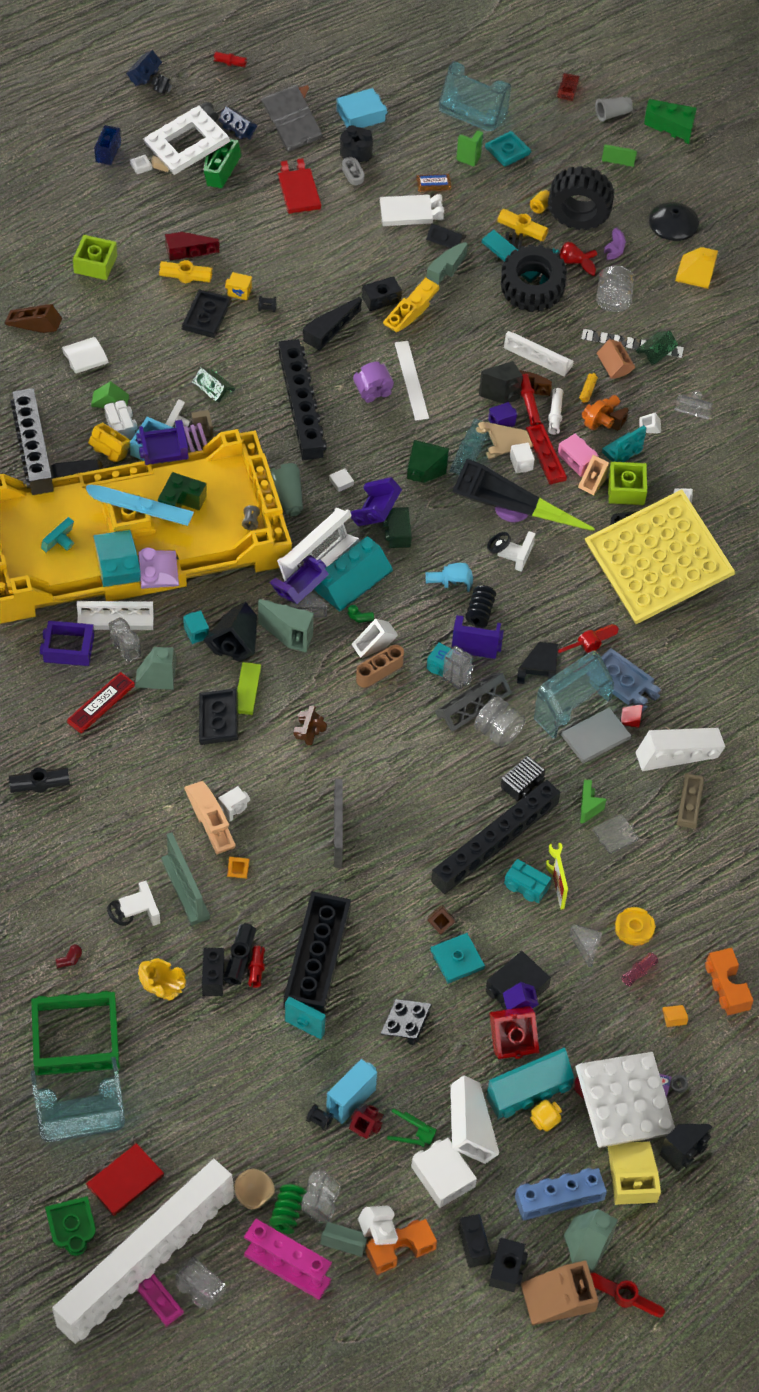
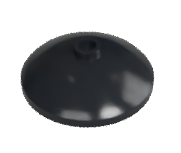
M667 202L656 206L651 211L649 225L652 231L663 239L682 241L692 237L697 232L699 219L695 211L687 205L678 202Z

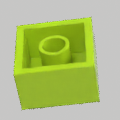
M83 235L73 257L74 273L107 280L117 258L116 242Z
M610 462L608 472V503L645 505L647 496V463Z

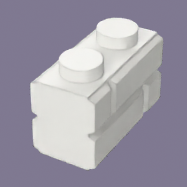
M124 400L118 401L115 404H105V417L109 427L128 439H132L138 427L136 420L131 418L133 417L131 407H127Z

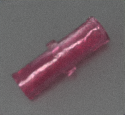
M650 952L640 962H635L633 968L622 975L621 979L624 984L631 986L637 979L647 975V971L658 963L657 956Z

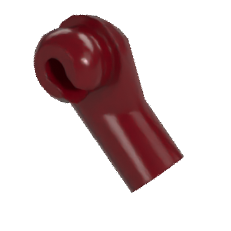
M74 944L70 946L66 957L55 959L57 969L77 964L82 955V949L79 945Z

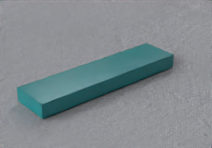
M494 229L482 238L481 243L504 262L505 258L511 255L513 250L516 249L518 251L517 248ZM530 271L521 274V276L531 283L541 273Z

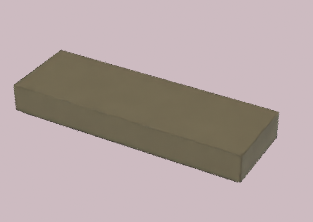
M685 773L677 826L696 829L704 776Z

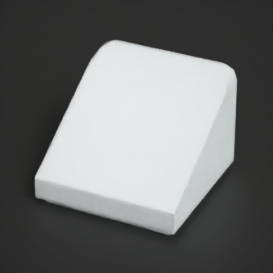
M656 412L639 418L640 427L643 425L647 427L646 433H661V420Z

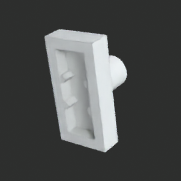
M178 399L166 425L174 427L176 420H182L183 426L188 428L191 421L180 416L184 401Z

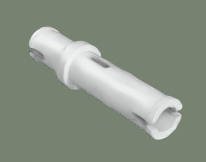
M556 388V394L555 389L552 390L551 413L548 416L550 422L548 432L552 435L559 434L560 422L562 421L563 390L560 388Z

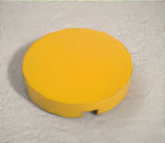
M638 907L625 909L619 913L615 922V932L619 939L633 946L649 942L654 935L656 927L654 918L646 910Z

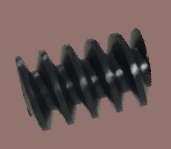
M486 585L474 588L465 616L467 622L472 626L484 628L488 625L491 609L496 597V591Z

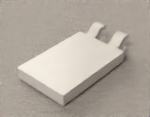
M430 194L380 197L383 226L431 224L433 220H444L441 194H437L430 198Z

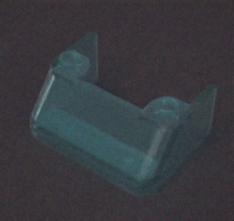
M591 651L543 683L539 688L534 719L553 739L557 737L558 726L561 724L565 725L570 720L572 709L596 693L603 696L608 702L611 700L614 681L602 657L596 651Z
M116 1057L111 1058L114 1077L106 1078L100 1082L98 1087L99 1095L57 1102L56 1094L51 1089L38 1090L35 1070L31 1071L39 1133L44 1141L54 1142L120 1130L124 1126L125 1115Z

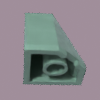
M154 647L137 669L135 688L174 690L177 659L174 648Z
M599 1209L575 1216L564 1233L571 1262L587 1261L590 1274L593 1273L612 1241L618 1220Z

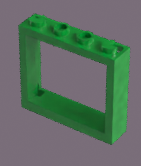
M101 991L100 993L92 994L83 992L78 995L60 994L55 997L39 996L31 998L35 1076L120 1069L115 992ZM96 1006L110 1007L112 1053L40 1058L39 1011Z

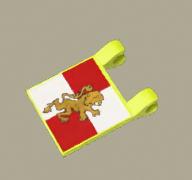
M558 843L559 849L557 850L552 848V844L549 845V853L555 858V863L552 866L549 864V860H547L546 869L553 876L560 910L565 908L568 886L560 857L563 847L561 843Z

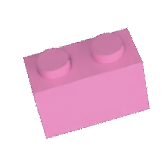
M577 434L559 443L557 455L580 477L584 475L592 456L599 457L597 452L591 449Z

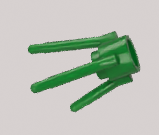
M394 1108L392 1109L394 1114L418 1127L416 1137L419 1140L387 1136L388 1140L417 1144L422 1147L425 1146V1143L431 1145L437 1129L425 1124L408 1112L402 1113Z

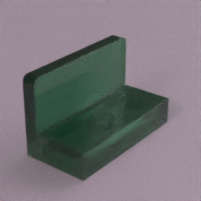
M660 331L637 348L636 352L645 353L650 364L653 365L676 348L678 344L671 331Z
M203 367L199 369L192 381L216 402L221 401L227 390L234 391L236 389L214 370Z

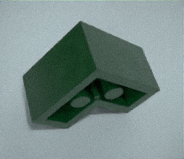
M172 472L158 498V502L179 508L185 505L200 510L207 497V483Z

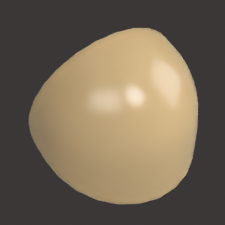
M258 1169L244 1171L237 1177L234 1185L237 1199L248 1209L262 1207L273 1196L275 1191L271 1178Z

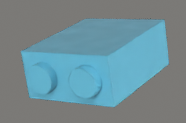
M373 88L337 98V112L346 127L353 125L364 128L385 122L387 108L382 104L379 94H376Z
M361 1059L327 1093L326 1111L334 1114V1118L341 1124L376 1090V1068L371 1063H366Z

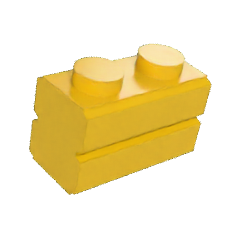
M102 422L93 428L88 444L96 452L108 456L107 458L110 461L119 462L127 456L131 440Z

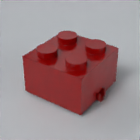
M531 1006L489 1012L493 1049L498 1059L509 1057L520 1059L523 1058V1055L540 1053L536 1016Z

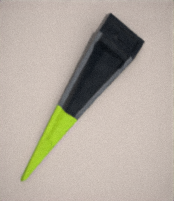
M466 459L452 491L454 494L471 501L595 531L594 527L544 501L485 465Z

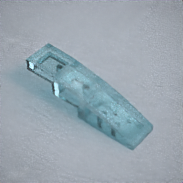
M474 418L470 430L468 429L464 441L462 440L450 472L460 475L466 459L476 461L488 432L482 434L476 432L475 428L479 427L478 423L485 421Z

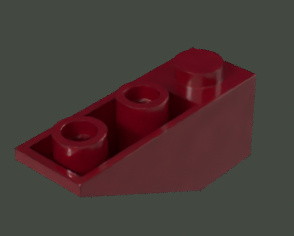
M186 232L165 234V247L170 261L219 253V239Z

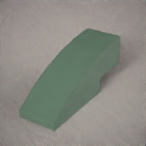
M468 243L458 244L436 258L427 268V278L439 285L445 275L452 277L467 255Z

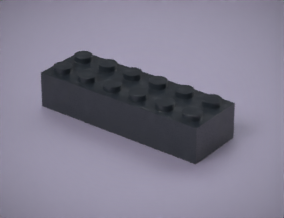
M311 891L284 994L283 1009H285V1002L288 997H292L325 1014L351 911V899Z

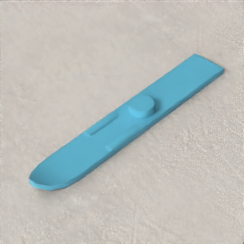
M99 485L86 486L88 494L98 501L188 526L194 514L193 511Z

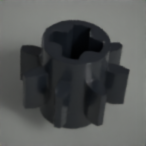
M160 74L158 78L154 77L151 83L154 85L153 90L163 95L166 91L170 92L173 86L169 84L171 79Z

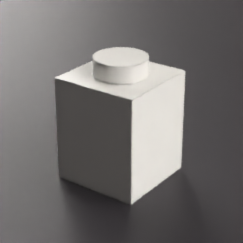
M529 443L512 445L510 459L515 473L532 471L534 456Z

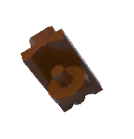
M309 706L308 711L299 712L298 720L303 726H296L293 731L295 738L304 740L306 745H312L315 735H319L320 732H324L327 729V724L323 721L324 718L315 712V706Z

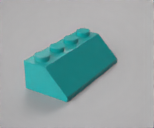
M367 536L325 568L329 575L314 590L340 612L392 572L393 568L382 548Z
M566 1049L557 1050L489 1080L486 1099L497 1119L502 1117L508 1118L522 1108L524 1110L529 1109L538 1101L549 1100L554 1094L559 1092L565 1093L572 1088L574 1075Z

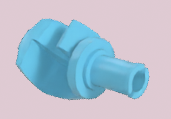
M466 563L448 564V566H444L442 572H425L426 584L443 583L444 587L448 588V580L453 584L464 582L467 585V592L470 591L473 585V573Z

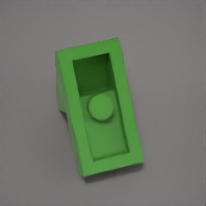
M584 779L580 823L587 822L605 808L606 799L594 797L595 788H591L592 780Z

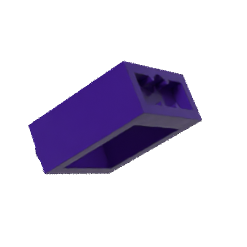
M48 621L47 628L43 629V639L45 640L40 645V655H43L44 662L89 666L95 636L94 624ZM52 635L84 637L81 651L50 648Z

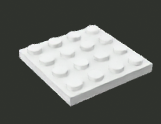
M653 1052L580 1063L575 1066L598 1148L667 1136L675 1128Z

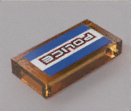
M449 174L416 175L418 191L451 190Z

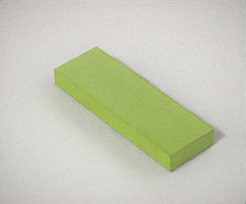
M242 662L237 689L238 714L253 715L261 664Z

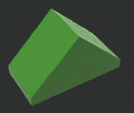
M110 381L94 391L91 407L104 408L105 404H115L122 400L128 406L129 394Z

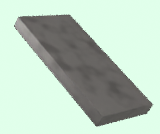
M336 779L334 785V867L342 868L343 779Z

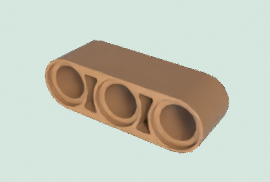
M392 645L359 664L356 671V683L363 688L369 687L400 669L404 663V649L399 645Z

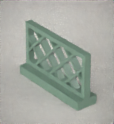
M172 832L166 834L168 855L161 857V861L191 926L209 920L210 914Z

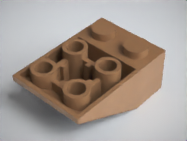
M587 1261L564 1265L521 1283L532 1326L596 1312L599 1301Z

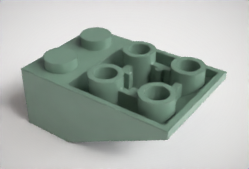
M259 599L258 623L288 648L307 652L313 636L314 613Z

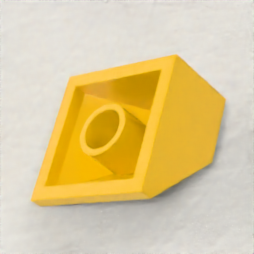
M700 247L684 254L675 281L708 289L718 251Z

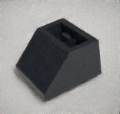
M678 1124L665 1137L660 1156L678 1172L683 1167L687 1169L695 1160L693 1157L697 1153L701 1155L707 1149V1142L711 1138L712 1126L710 1124Z

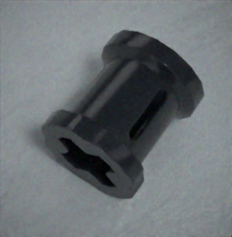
M259 296L258 311L272 310L276 312L277 297L263 298Z
M314 1104L307 1114L306 1121L313 1122L319 1125L323 1131H326L332 1123L334 1114H328L319 1109L318 1105Z

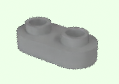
M353 157L345 158L342 161V170L348 182L353 185L362 184L364 182V172L358 160Z

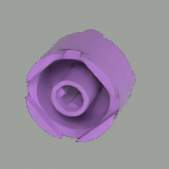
M379 362L368 363L361 367L362 371L359 374L356 372L353 376V381L361 397L367 403L374 401L376 397H387L392 393L391 389L394 381L384 363L383 365Z

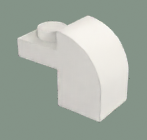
M365 1207L358 1218L364 1237L373 1236L376 1245L396 1244L398 1240L392 1221L395 1214L391 1207Z

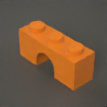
M732 948L709 953L705 962L706 971L713 978V988L719 993L720 1006L722 1009H725L727 1016L751 1010L754 1001L747 983L733 984L727 978L736 975L739 967Z
M426 1219L412 1221L403 1229L396 1228L398 1236L396 1244L376 1245L374 1239H371L366 1244V1254L376 1275L397 1267V1257L394 1251L398 1247L405 1246L410 1248L416 1258L436 1250L437 1240Z

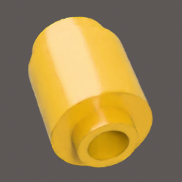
M540 191L530 201L532 211L540 214L549 207V191Z

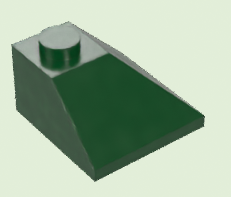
M414 440L408 463L407 479L425 483L445 475L448 467L449 448Z

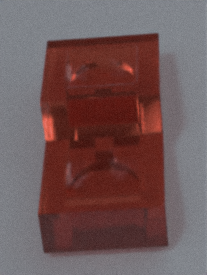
M564 73L557 98L573 101L580 76Z

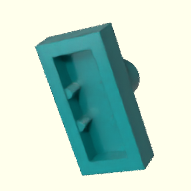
M70 517L66 518L42 540L41 549L47 553L53 546L59 543L68 551L74 545V542L67 536L73 528L74 521Z

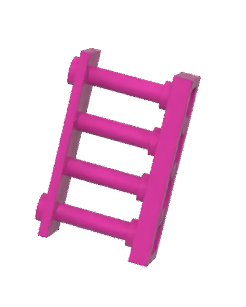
M255 1219L244 1236L246 1240L251 1242L244 1256L320 1300L331 1283V1279L325 1276V1274L332 1265V1262Z

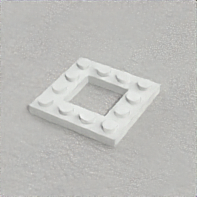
M200 106L192 108L189 112L143 138L145 144L174 175L230 142L229 136ZM192 127H195L205 137L181 153H178L168 143Z

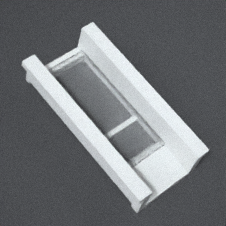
M335 508V512L288 554L277 560L284 581L304 564L303 559L312 555L316 560H322L327 567L360 542L359 538L347 534L344 522L351 517L350 510L344 511Z

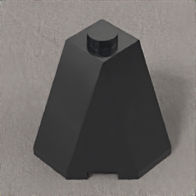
M246 601L233 607L203 641L215 655L222 656L224 654L231 656L233 660L239 662L253 656L256 645V613Z

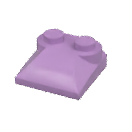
M144 548L138 551L141 589L179 586L176 551L154 550L153 548Z

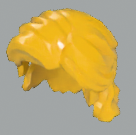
M159 958L144 961L139 965V980L146 991L169 1001L177 997L179 993H182V989L186 984L185 972L182 968L175 967L171 969V963Z

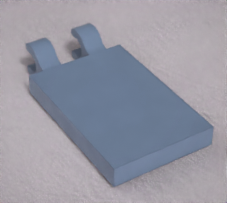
M612 648L586 670L587 676L627 705H630L632 702L635 705H643L642 712L648 708L645 705L648 700L641 696V694L646 692L653 701L660 697L658 693L661 689L654 685V678Z

